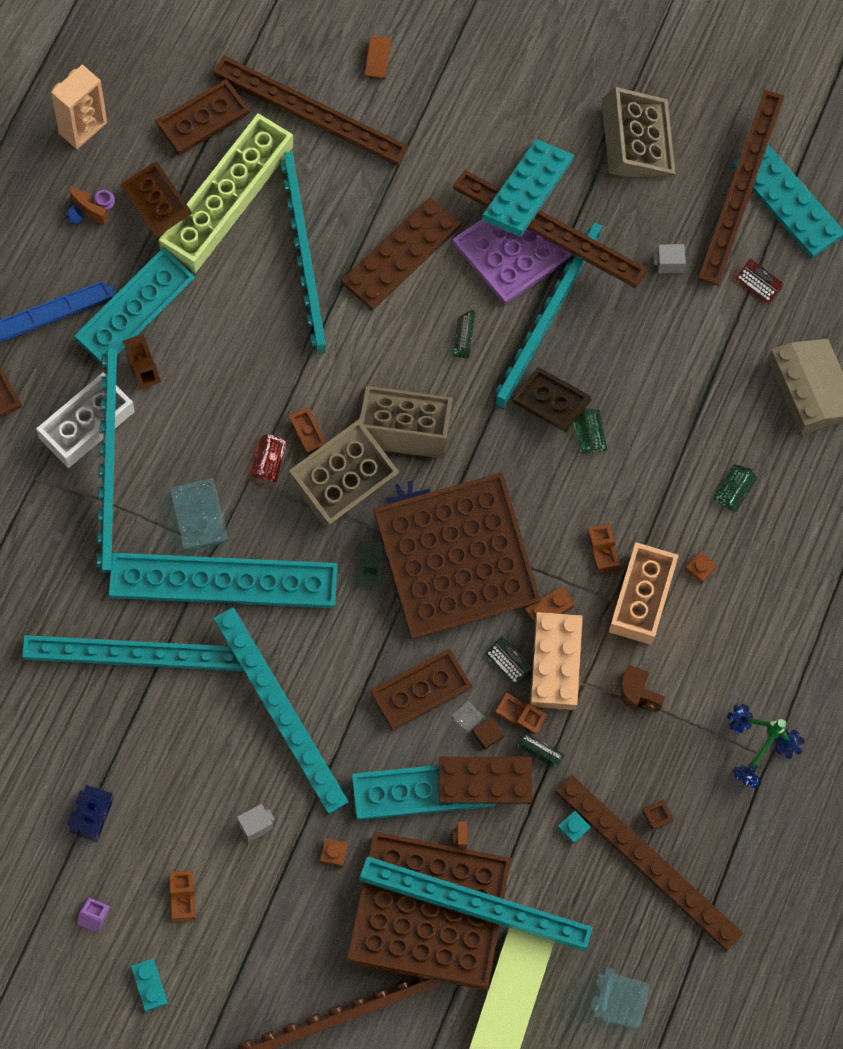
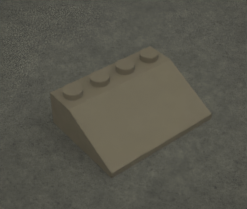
M618 87L607 93L602 98L609 173L623 177L674 176L676 173L668 99Z
M829 340L792 342L771 349L768 362L800 435L843 422V371Z
M366 386L360 420L383 451L444 459L453 398Z
M360 419L288 471L312 512L324 528L328 527L399 473Z

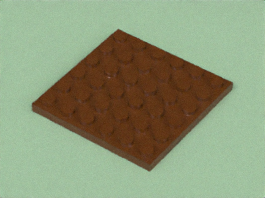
M503 472L373 509L411 639L541 601Z
M376 831L373 834L369 857L498 898L504 899L511 863V858ZM363 882L347 963L488 990L499 924Z

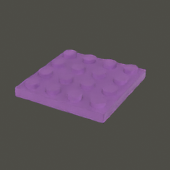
M482 219L452 239V244L504 305L573 257V254L527 229L519 237L486 223Z

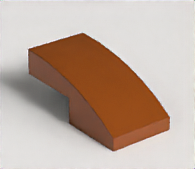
M371 35L365 76L386 79L392 38Z
M71 187L69 191L74 205L87 217L105 226L108 220L107 209L93 204L91 194Z
M610 523L588 527L590 544L598 574L620 570V562L616 553L615 540Z
M507 692L504 693L493 712L504 720L533 734H537L547 714L529 703L524 704Z
M193 870L169 872L172 923L196 921Z

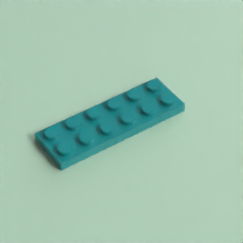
M536 139L484 212L482 221L521 237L573 162L574 155Z
M768 145L752 191L810 258L813 259L842 239L843 229ZM740 158L732 163L731 167L735 172Z
M163 247L74 336V339L100 364L102 354L105 355L108 348L117 349L118 356L125 349L123 341L138 336L195 279V276Z
M439 765L352 774L357 821L495 807V804H439Z

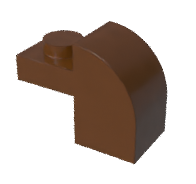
M144 334L124 340L126 357L139 388L143 389L160 383L161 380L157 367L151 357Z
M628 664L620 687L621 698L625 705L633 711H636L638 703L649 711H660L665 696L644 689L650 672Z

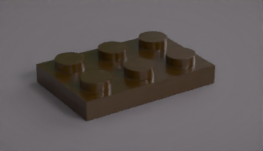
M540 367L536 368L512 398L514 404L565 433L592 401L590 395Z

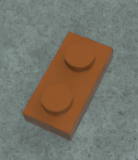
M309 407L289 415V420L306 455L314 453L326 444V440Z
M562 586L540 599V602L533 603L525 608V613L535 626L537 612L564 614L574 608L575 603Z

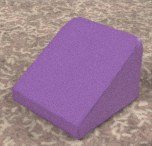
M88 898L79 913L77 924L94 932H99L110 906Z

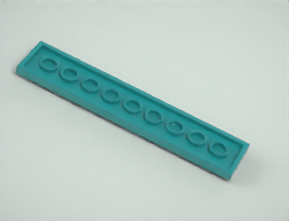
M112 553L109 598L335 608L337 563Z

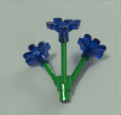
M736 704L733 707L734 713L728 712L727 719L732 720L729 728L735 730V733H742L744 729H750L751 724L767 727L769 737L754 761L750 762L748 767L741 765L732 770L737 780L743 779L742 782L745 785L750 784L752 788L756 789L761 781V778L755 775V771L758 768L757 764L771 742L775 739V744L779 745L776 748V752L778 754L785 752L786 758L791 759L793 752L798 755L802 753L803 750L799 745L804 744L805 740L799 736L800 733L797 730H792L789 733L785 729V720L779 719L773 722L753 719V715L748 711L749 707L747 705L741 704L740 706Z

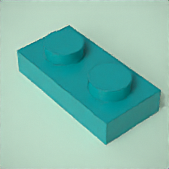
M154 958L132 965L131 968L145 1012L167 1006L168 1002Z

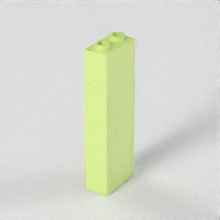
M511 928L508 929L469 1049H520L554 945L553 941Z

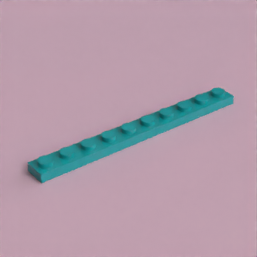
M284 152V161H281L282 174L286 173L287 179L284 180L285 192L290 193V198L287 199L288 210L293 211L294 216L290 218L291 228L296 230L297 236L294 237L295 250L299 249L300 256H297L298 268H303L304 275H300L302 288H306L307 294L303 295L305 308L309 307L310 314H307L308 327H313V333L310 334L312 347L316 346L317 354L326 353V342L293 152Z
M594 223L592 228H587L584 234L598 241L602 225ZM573 255L575 257L573 262H568L563 274L565 276L563 280L559 279L554 287V296L548 297L544 305L546 309L544 314L538 315L534 323L536 326L533 332L529 331L524 341L526 346L523 350L519 349L514 359L517 362L514 367L510 366L505 374L506 381L504 385L500 384L495 392V396H497L496 405L504 408L583 268L586 261Z
M108 348L105 355L102 354L101 368H105V376L101 377V390H104V398L100 400V412H104V420H100L99 427L100 434H103V442L99 443V456H103V464H99L98 477L102 478V487H98V500H102L101 509L97 511V522H101V531H97V544L100 545V553L96 554V567H100V573H109L111 571L117 365V349Z
M234 607L214 618L215 624L327 814L329 815L349 803Z
M24 635L23 660L244 672L229 646Z
M368 856L360 875L359 881L586 952L593 927Z

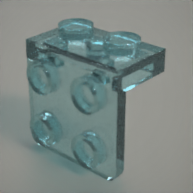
M606 967L604 974L599 973L596 987L600 988L599 996H594L591 1010L595 1011L594 1019L639 1029L643 1019L649 984L615 975L616 969Z

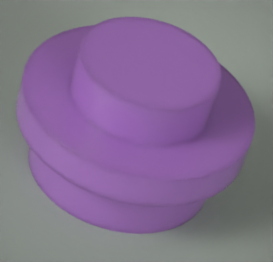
M100 190L95 194L93 202L95 205L103 207L108 211L114 206L115 198L111 192Z

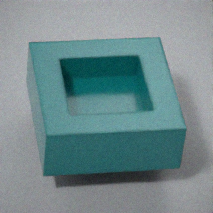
M576 811L558 825V829L573 845L591 829L588 823Z

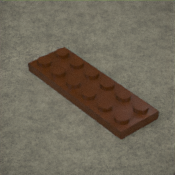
M429 197L341 280V284L373 311L461 227V223Z

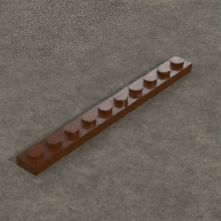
M224 55L213 70V76L222 80L227 79L230 84L396 166L400 164L408 151L407 145Z
M764 90L698 281L719 287L785 95Z
M464 170L453 184V190L486 208L489 207L501 190L467 170ZM540 210L527 228L530 232L635 289L647 273L646 267Z
M572 774L556 790L555 793L726 952L744 934Z
M417 977V980L411 982L404 980L396 983V988L388 991L386 988L373 992V996L364 999V997L353 999L350 1001L351 1005L342 1008L341 1005L332 1007L328 1010L329 1013L325 1015L314 1014L307 1017L306 1022L297 1025V1022L287 1024L283 1027L284 1030L280 1032H266L261 1035L259 1040L252 1042L249 1039L238 1044L239 1047L235 1049H275L440 986L441 983L440 981Z

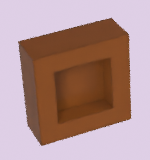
M699 552L686 566L685 570L703 584L716 569L717 564L702 552Z
M457 822V829L452 830L453 843H457V848L467 849V822Z
M325 838L320 863L343 867L348 843Z

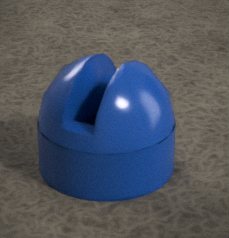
M76 205L71 206L66 211L65 217L69 218L68 222L71 224L79 223L84 219L82 211Z

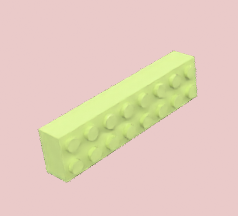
M257 114L187 203L193 214L168 229L159 239L160 250L164 247L183 266L196 273L277 169L281 161L284 160V152H290L293 148V134L262 115Z

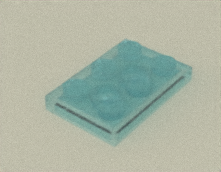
M214 478L170 487L184 552L228 542Z

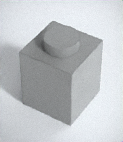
M684 244L658 245L657 253H653V265L657 266L658 274L684 272L686 265Z
M262 804L237 816V822L248 842L273 830L272 822L275 819L269 808L265 810Z

